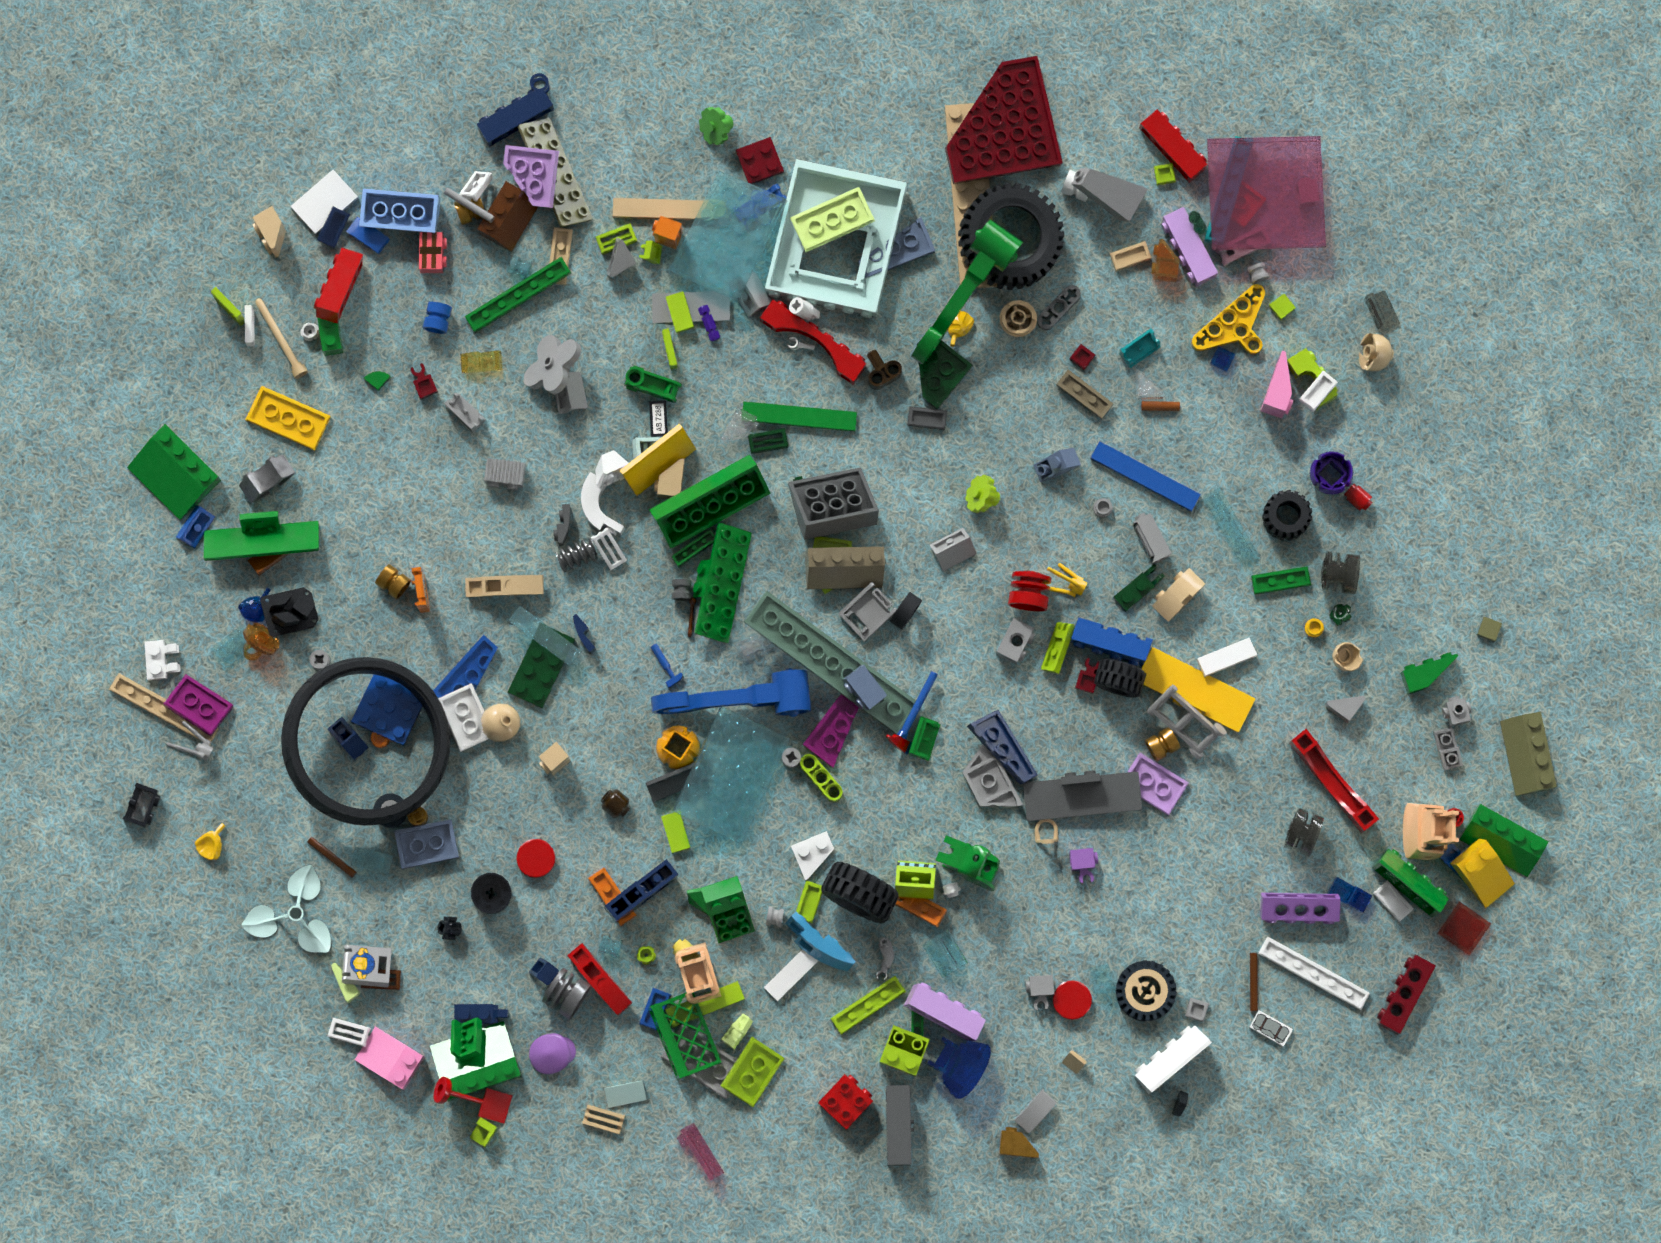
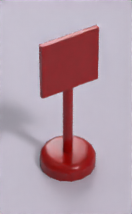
M444 1076L436 1083L433 1093L434 1102L438 1104H444L450 1095L481 1104L479 1117L503 1124L505 1123L513 1096L486 1088L482 1100L452 1091L451 1080Z

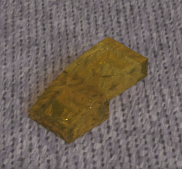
M499 350L460 354L462 373L503 370L502 355Z

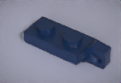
M454 1004V1019L464 1023L474 1018H479L482 1020V1024L498 1023V1018H508V1009H498V1005Z

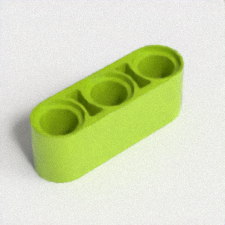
M804 755L800 761L802 771L828 801L833 803L840 801L843 795L841 786L814 755ZM811 759L814 761V766L808 769L804 767V761ZM824 774L827 780L824 783H819L816 780V776ZM835 788L840 794L838 797L832 798L828 794L829 790Z

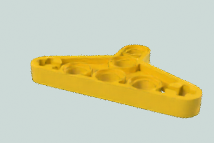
M1259 284L1252 285L1192 338L1191 344L1193 349L1204 351L1238 342L1249 354H1258L1263 344L1251 328L1265 296L1264 287ZM1253 289L1255 291L1260 290V297L1255 296L1251 301L1248 299L1252 296ZM1245 301L1248 307L1246 310H1240L1237 307V303ZM1230 313L1234 319L1232 322L1227 323L1224 321L1223 315ZM1210 326H1218L1219 333L1217 335L1211 334L1209 332ZM1238 327L1245 328L1246 335L1238 336L1236 329ZM1205 331L1209 338L1204 340V346L1201 344L1197 346V338L1202 339L1205 336L1203 333ZM1256 341L1259 344V348L1254 351L1251 350L1248 346L1249 342Z

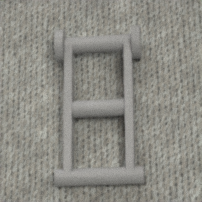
M1172 684L1147 709V713L1151 716L1155 714L1190 746L1189 750L1195 758L1201 759L1204 756L1203 751L1218 736H1225L1226 730L1219 723L1213 725L1176 692L1178 689ZM1171 696L1189 711L1177 724L1173 723L1159 710ZM1194 717L1211 731L1199 745L1182 731Z

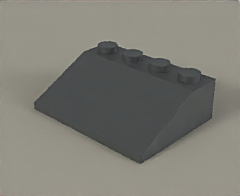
M861 467L788 482L798 525L804 540L877 525L879 509Z

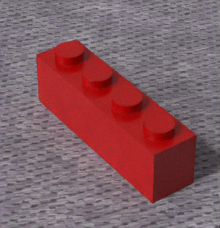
M1157 109L1140 123L1139 129L1168 161L1173 163V166L1189 183L1207 168V159L1201 153L1198 154L1194 150L1195 147L1190 140H1185L1181 136L1182 132L1175 125H1171L1168 116L1164 112H1160Z
M341 248L340 253L335 255L333 269H329L327 283L322 284L321 296L316 298L314 304L317 318L337 324L363 266V254Z

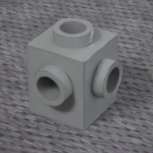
M1459 696L1452 697L1444 704L1442 712L1444 719H1448L1449 727L1471 721V706L1469 702H1466L1465 698L1460 699Z

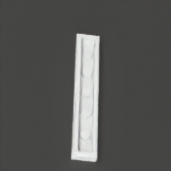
M1268 936L1258 953L1359 1010L1363 1008L1370 995L1366 990Z

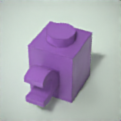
M1093 848L1070 850L1071 871H1079L1080 883H1083V876L1088 875L1090 882H1093L1094 876L1088 869H1094L1095 864H1098L1097 852H1094Z

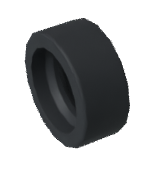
M909 592L895 611L890 622L903 630L918 609L922 599Z

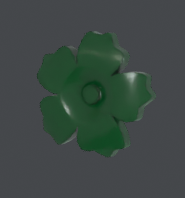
M1337 604L1334 606L1335 610H1332L1329 615L1330 619L1337 626H1341L1343 621L1351 620L1352 616L1349 614L1351 607L1348 604L1344 606L1343 604Z

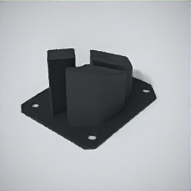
M304 587L263 596L260 599L268 632L272 637L314 628L318 621L312 593Z

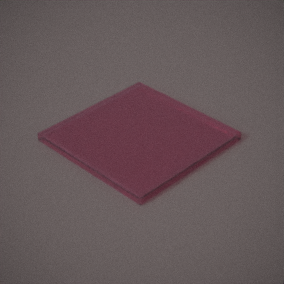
M1321 136L1207 139L1212 250L1326 247Z

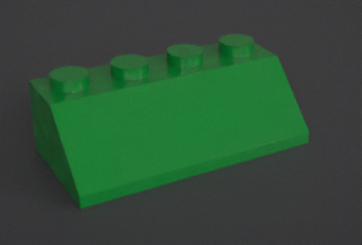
M1482 804L1476 807L1459 839L1469 846L1478 839L1487 840L1505 866L1525 877L1529 876L1549 842Z

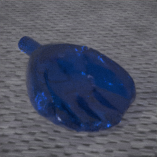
M267 587L261 597L253 596L243 600L238 605L241 615L253 623L263 622L265 617L260 599L263 596H267L271 589Z

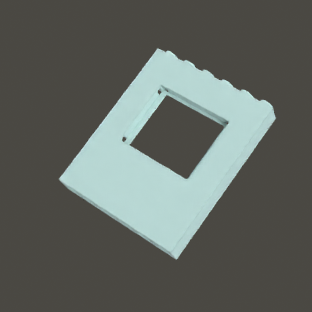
M796 159L765 286V291L769 293L768 295L773 298L787 297L789 301L799 297L813 306L819 304L824 305V308L829 310L838 308L847 314L856 312L861 313V316L866 318L877 317L907 191V183ZM860 187L875 222L858 229L867 232V237L856 281L799 269L804 248L790 217ZM887 240H889L888 247H887V251H886ZM879 247L883 251L882 259L877 262L871 261L869 259L870 253ZM881 251L875 253L873 256H871V258L875 260L879 259L881 257ZM882 268V272L865 278L866 271L869 273Z

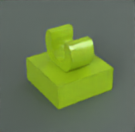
M646 241V244L641 245V248L645 250L644 255H639V257L652 264H660L663 246L654 241Z

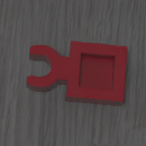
M421 363L422 370L417 373L412 367L411 373L414 377L418 378L413 383L422 400L438 393L431 374L425 376L426 369Z
M1087 658L1085 661L1086 671L1080 670L1075 689L1093 694L1096 686L1094 684L1096 676L1094 671L1098 669L1100 661H1097L1096 666L1091 667L1089 665L1090 658Z

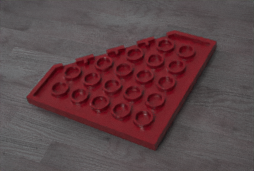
M1038 56L1004 61L998 66L945 147L953 184L1063 164Z

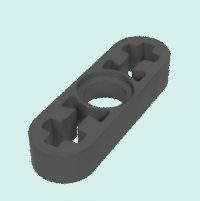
M1067 286L1039 315L1037 324L1040 329L1050 330L1073 307L1081 294L1077 286ZM1067 291H1076V298L1071 297L1068 300L1070 305H1067L1065 301L1069 294ZM1056 303H1061L1064 306V311L1057 313L1054 311L1053 306ZM1050 310L1054 315L1049 321L1050 325H1043L1042 318L1047 319L1050 316L1048 312Z

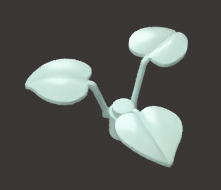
M308 865L300 868L288 881L287 888L289 894L298 896L296 906H292L287 914L275 918L274 912L270 907L265 905L256 906L243 921V929L251 935L263 938L269 937L276 932L277 925L275 921L289 918L293 922L300 921L304 929L298 934L299 945L309 952L327 953L331 944L327 926L317 919L312 920L307 925L302 919L304 912L300 907L301 898L311 900L320 891V880L313 866Z

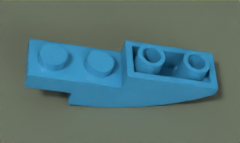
M797 912L785 923L798 936L794 942L818 961L843 971H848L855 964L856 961L852 955L846 952L836 939L832 938L829 934L823 939L820 933L813 929L806 919Z

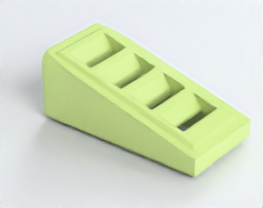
M333 963L331 966L347 1003H350L361 992L353 984L342 983V969L338 964Z

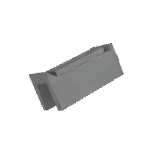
M1142 513L1135 517L1132 525L1135 526V530L1150 559L1153 558L1152 565L1170 557L1172 553L1151 513L1148 515Z

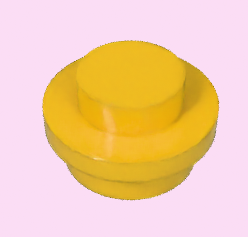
M1312 618L1306 622L1304 629L1308 636L1316 638L1323 633L1324 625L1319 619Z

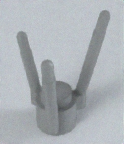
M183 721L182 724L203 743H198L195 750L169 742L166 745L207 761L213 750V747L209 746L211 741L205 739L188 723Z

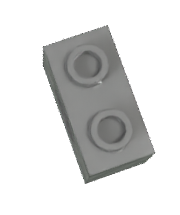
M1013 618L996 655L1014 664H1017L1018 660L1023 661L1027 653L1024 648L1027 643L1031 645L1036 635L1032 633L1034 628ZM1019 638L1022 641V645L1016 647L1012 644L1011 640Z

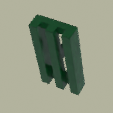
M785 428L748 435L751 454L788 448ZM777 434H782L783 436L753 442L752 440L754 438L766 437ZM784 441L783 444L754 449V446Z

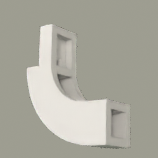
M590 472L581 492V503L585 517L598 532H602L603 528L606 527L611 535L616 536L618 534L621 536L625 530L624 526L604 515L599 507V500L606 486L598 488L596 485V475Z

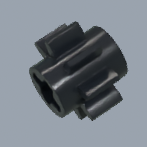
M444 916V920L438 923L437 930L440 935H443L442 939L455 940V936L461 934L462 926L460 922H456L457 917Z

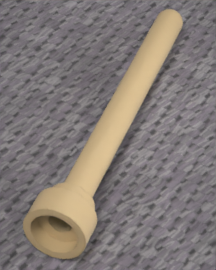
M260 298L256 299L255 303L292 365L291 373L294 378L299 379L308 373L306 366L296 359L263 300Z

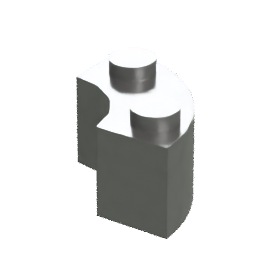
M284 455L269 457L265 461L266 464L258 470L250 471L243 476V481L239 484V487L250 503H254L269 495L270 489L277 484L282 486L295 474V471Z

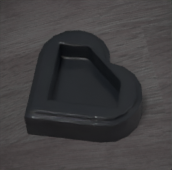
M1184 1091L1179 1092L1173 1108V1115L1178 1117L1182 1115L1187 1106L1188 1093Z

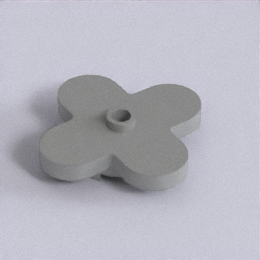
M554 335L545 336L537 347L538 361L532 364L525 372V385L531 389H538L544 385L545 390L551 394L560 393L568 382L570 367L574 368V363L580 357V344L572 339L566 340L561 344V341Z

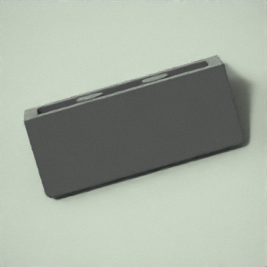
M697 761L646 782V786L654 803L706 782L707 779L700 761Z

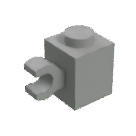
M1053 975L1030 976L1029 981H1025L1026 993H1030V997H1038L1033 1004L1034 1010H1038L1037 1004L1039 1002L1044 1003L1045 1010L1048 1009L1049 1004L1046 996L1054 995Z

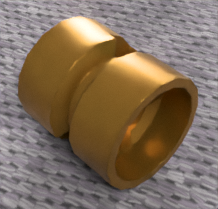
M473 198L471 199L472 203L484 209L481 198L477 201H473ZM454 202L462 226L472 222V218L476 220L482 219V217L460 203Z
M388 564L377 577L375 584L383 590L388 589V594L397 600L409 587L411 579L404 574L399 575V571L391 564Z
M1169 727L1160 731L1159 736L1153 735L1145 740L1148 750L1157 762L1165 758L1167 752L1172 754L1181 748L1176 736Z

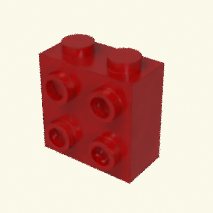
M844 1074L818 1104L847 1130L873 1102L871 1099L873 1095L865 1088L861 1090L857 1086L859 1082L852 1075L847 1077Z

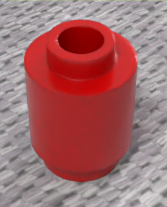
M1353 484L1344 494L1347 497L1346 500L1359 511L1362 509L1366 511L1373 503L1371 501L1372 496L1359 485Z

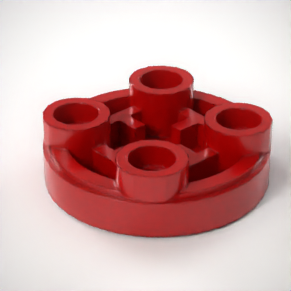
M528 840L520 846L517 852V865L525 875L531 878L543 877L555 865V852L551 845L544 840Z
M1071 980L1060 984L1053 995V1006L1056 1012L1061 1017L1069 1020H1076L1086 1015L1092 1004V996L1089 989L1078 981Z

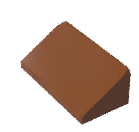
M288 554L257 556L250 558L248 562L260 576Z

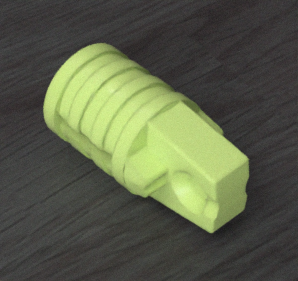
M742 1014L731 1025L721 1040L735 1050L739 1042L745 1037L753 1021L745 1014Z

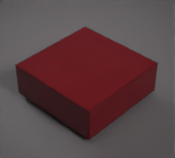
M1080 344L1069 360L1082 370H1085L1096 355Z

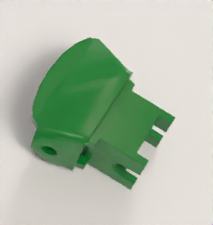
M946 835L943 842L951 845L950 848L954 850L951 854L939 851L936 861L943 863V867L959 873L967 881L989 891H994L995 886L992 882L998 871L1000 860L984 846H972L969 843ZM975 856H978L977 861L974 862ZM986 866H991L989 872H985Z

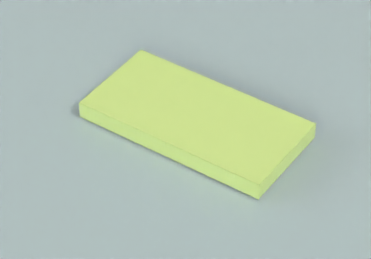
M860 187L790 217L805 252L875 222Z

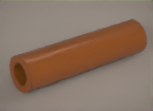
M1141 401V410L1180 411V402Z

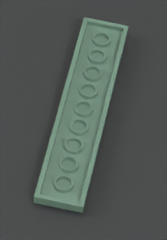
M765 591L744 620V623L855 705H857L855 702L857 698L853 693L849 694L843 685L845 683L843 679L856 668L864 665L887 696L870 710H865L864 708L862 710L897 735L900 729H902L916 700L774 595Z

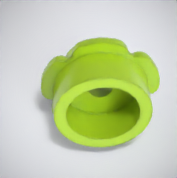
M642 946L638 949L637 959L642 964L648 965L651 961L655 960L656 954L651 946Z

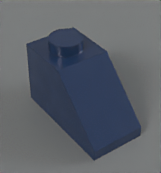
M343 717L339 718L328 728V731L354 760L369 748Z

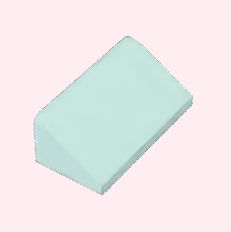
M643 1080L604 1088L608 1108L647 1100Z

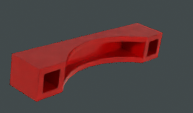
M772 300L761 315L760 322L775 332H794L816 341L831 357L837 374L854 385L866 368L867 363L864 362L865 359L857 353L854 355L849 352L850 349L845 344H838L833 341L834 337L827 332L824 334L820 332L818 326L814 323H807L801 317L791 313L787 309L788 306L782 301L778 300L776 302Z
M1307 729L1303 730L1289 742L1291 747L1361 834L1379 820L1368 804L1356 794L1338 773L1318 742Z

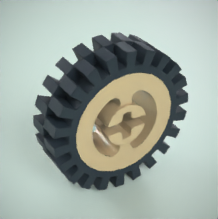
M1147 960L1129 965L1119 976L1115 990L1117 1002L1125 1014L1132 1017V1019L1143 1022L1153 1021L1164 1016L1173 1006L1177 993L1176 983L1170 971L1163 967L1162 964ZM1149 977L1158 983L1160 994L1157 995L1155 993V987L1152 985L1149 989L1151 994H1146L1143 1000L1153 999V1004L1143 1005L1134 999L1132 988H1137V995L1140 997L1143 993L1141 987L1146 988L1150 983H1139V978Z

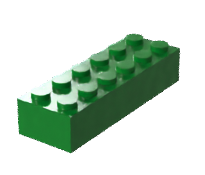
M749 454L649 509L664 540L671 549L771 493L757 464Z

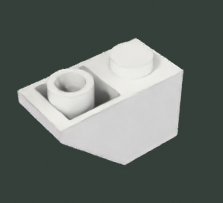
M614 450L603 454L595 469L596 485L598 488L606 485L609 486L613 482L624 479L620 470L628 462Z

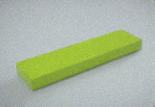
M894 976L830 1019L842 1035L906 991L897 977Z
M738 981L719 988L721 997L698 1003L703 1016L745 1000ZM686 1001L681 1003L680 1006L690 1010L692 1004ZM673 1006L666 1009L667 1015L672 1017L676 1007ZM678 1008L675 1018L685 1022L689 1013ZM691 1014L688 1022L699 1017ZM673 1021L672 1028L682 1024Z

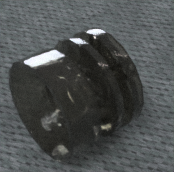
M1327 551L1321 567L1320 580L1322 591H1328L1329 584L1331 583V591L1335 592L1338 584H1341L1342 593L1355 595L1359 580L1360 555L1347 553L1343 562L1341 561L1340 552H1336L1335 558L1332 560V551Z

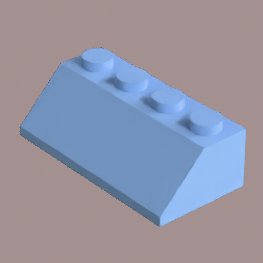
M363 189L359 226L435 233L439 218L440 197L439 195Z

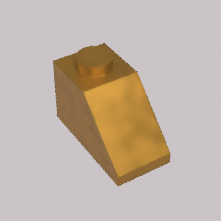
M1006 1127L1005 1130H1001L1000 1155L1039 1158V1153L1022 1132H1017V1128Z

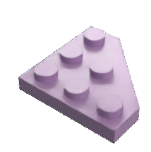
M505 145L503 164L507 170H510L521 190L526 193L532 206L553 208L559 151Z

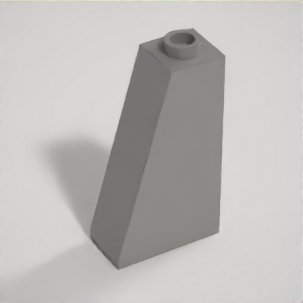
M1080 168L1075 173L1074 180L1071 183L1120 221L1129 222L1148 190L1145 187L1089 168Z

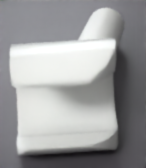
M795 337L789 338L790 341H796L794 346L788 345L791 350H797L798 348L815 349V345L801 343Z

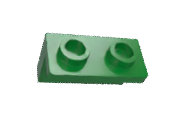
M474 1018L464 1023L456 1019L452 1020L450 1053L461 1061L480 1055L482 1020Z

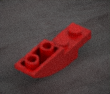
M583 943L567 955L579 972L617 1015H620L632 1004L628 996Z

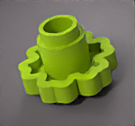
M977 475L971 481V487L966 491L965 500L968 502L967 508L975 513H984L990 507L996 506L1000 501V493L994 487V479L987 475Z

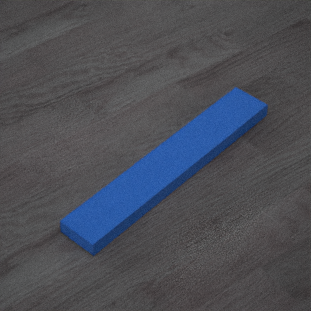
M1100 441L1090 458L1192 512L1201 495Z

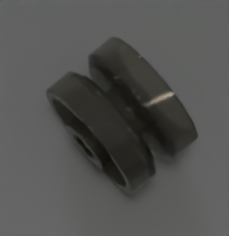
M1298 808L1289 824L1284 847L1293 851L1296 849L1299 841H1301L1299 847L1300 854L1309 857L1318 839L1324 817L1314 814L1307 824L1308 811Z

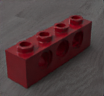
M1416 954L1412 958L1408 957L1403 966L1406 968L1404 974H1399L1397 977L1395 991H1390L1386 998V1002H1388L1386 1008H1381L1377 1015V1019H1379L1377 1024L1397 1035L1401 1034L1436 965ZM1410 972H1416L1418 974L1419 978L1417 982H1413L1410 980ZM1401 989H1407L1409 991L1410 995L1408 999H1403L1401 997ZM1392 1006L1400 1008L1401 1013L1399 1016L1392 1014Z

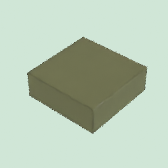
M1483 617L1477 635L1495 642L1502 623Z

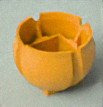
M680 725L672 726L664 730L662 737L658 738L656 752L663 764L667 763L669 768L678 770L695 762L694 758L698 757L700 753V742L697 735L693 731L689 732L687 727ZM675 734L690 743L681 758L666 749Z

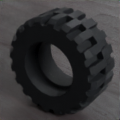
M836 862L832 865L821 886L822 894L832 902L860 917L880 924L888 920L899 898L897 890L893 889L885 881L865 870L844 862Z

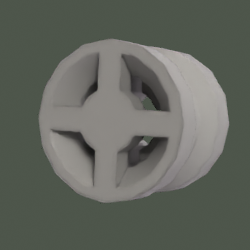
M1264 262L1247 268L1248 273L1252 277V284L1264 281L1270 277L1265 271L1266 266Z
M316 650L310 655V663L314 669L321 670L330 665V658L325 651Z
M788 748L783 752L782 762L787 768H796L800 764L801 755L797 749Z
M769 906L766 926L776 925L777 928H781L784 909L775 910Z

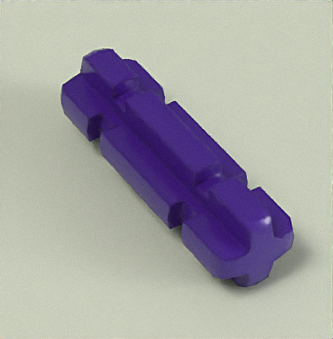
M708 305L699 307V314L703 316L701 318L706 332H709V340L712 342L720 339V334L718 330L716 331L717 326L712 314L709 315L710 309Z

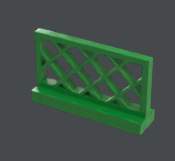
M687 992L651 1005L648 1008L677 1081L722 1063L699 1004H692L690 1010L680 1006ZM667 1004L675 1006L676 1009L673 1016L665 1014L662 1006ZM678 1008L689 1013L685 1022L675 1018ZM691 1014L699 1017L700 1023L698 1028L687 1024ZM673 1021L683 1025L680 1035L672 1032L670 1027ZM685 1027L696 1031L692 1040L682 1036ZM698 1032L706 1035L707 1042L705 1046L694 1042ZM680 1039L691 1043L687 1053L679 1050L678 1044ZM693 1045L703 1049L700 1058L689 1054ZM705 1051L712 1052L716 1061L711 1063L703 1061L702 1058ZM688 1057L698 1061L696 1068L690 1071L687 1070L685 1065Z

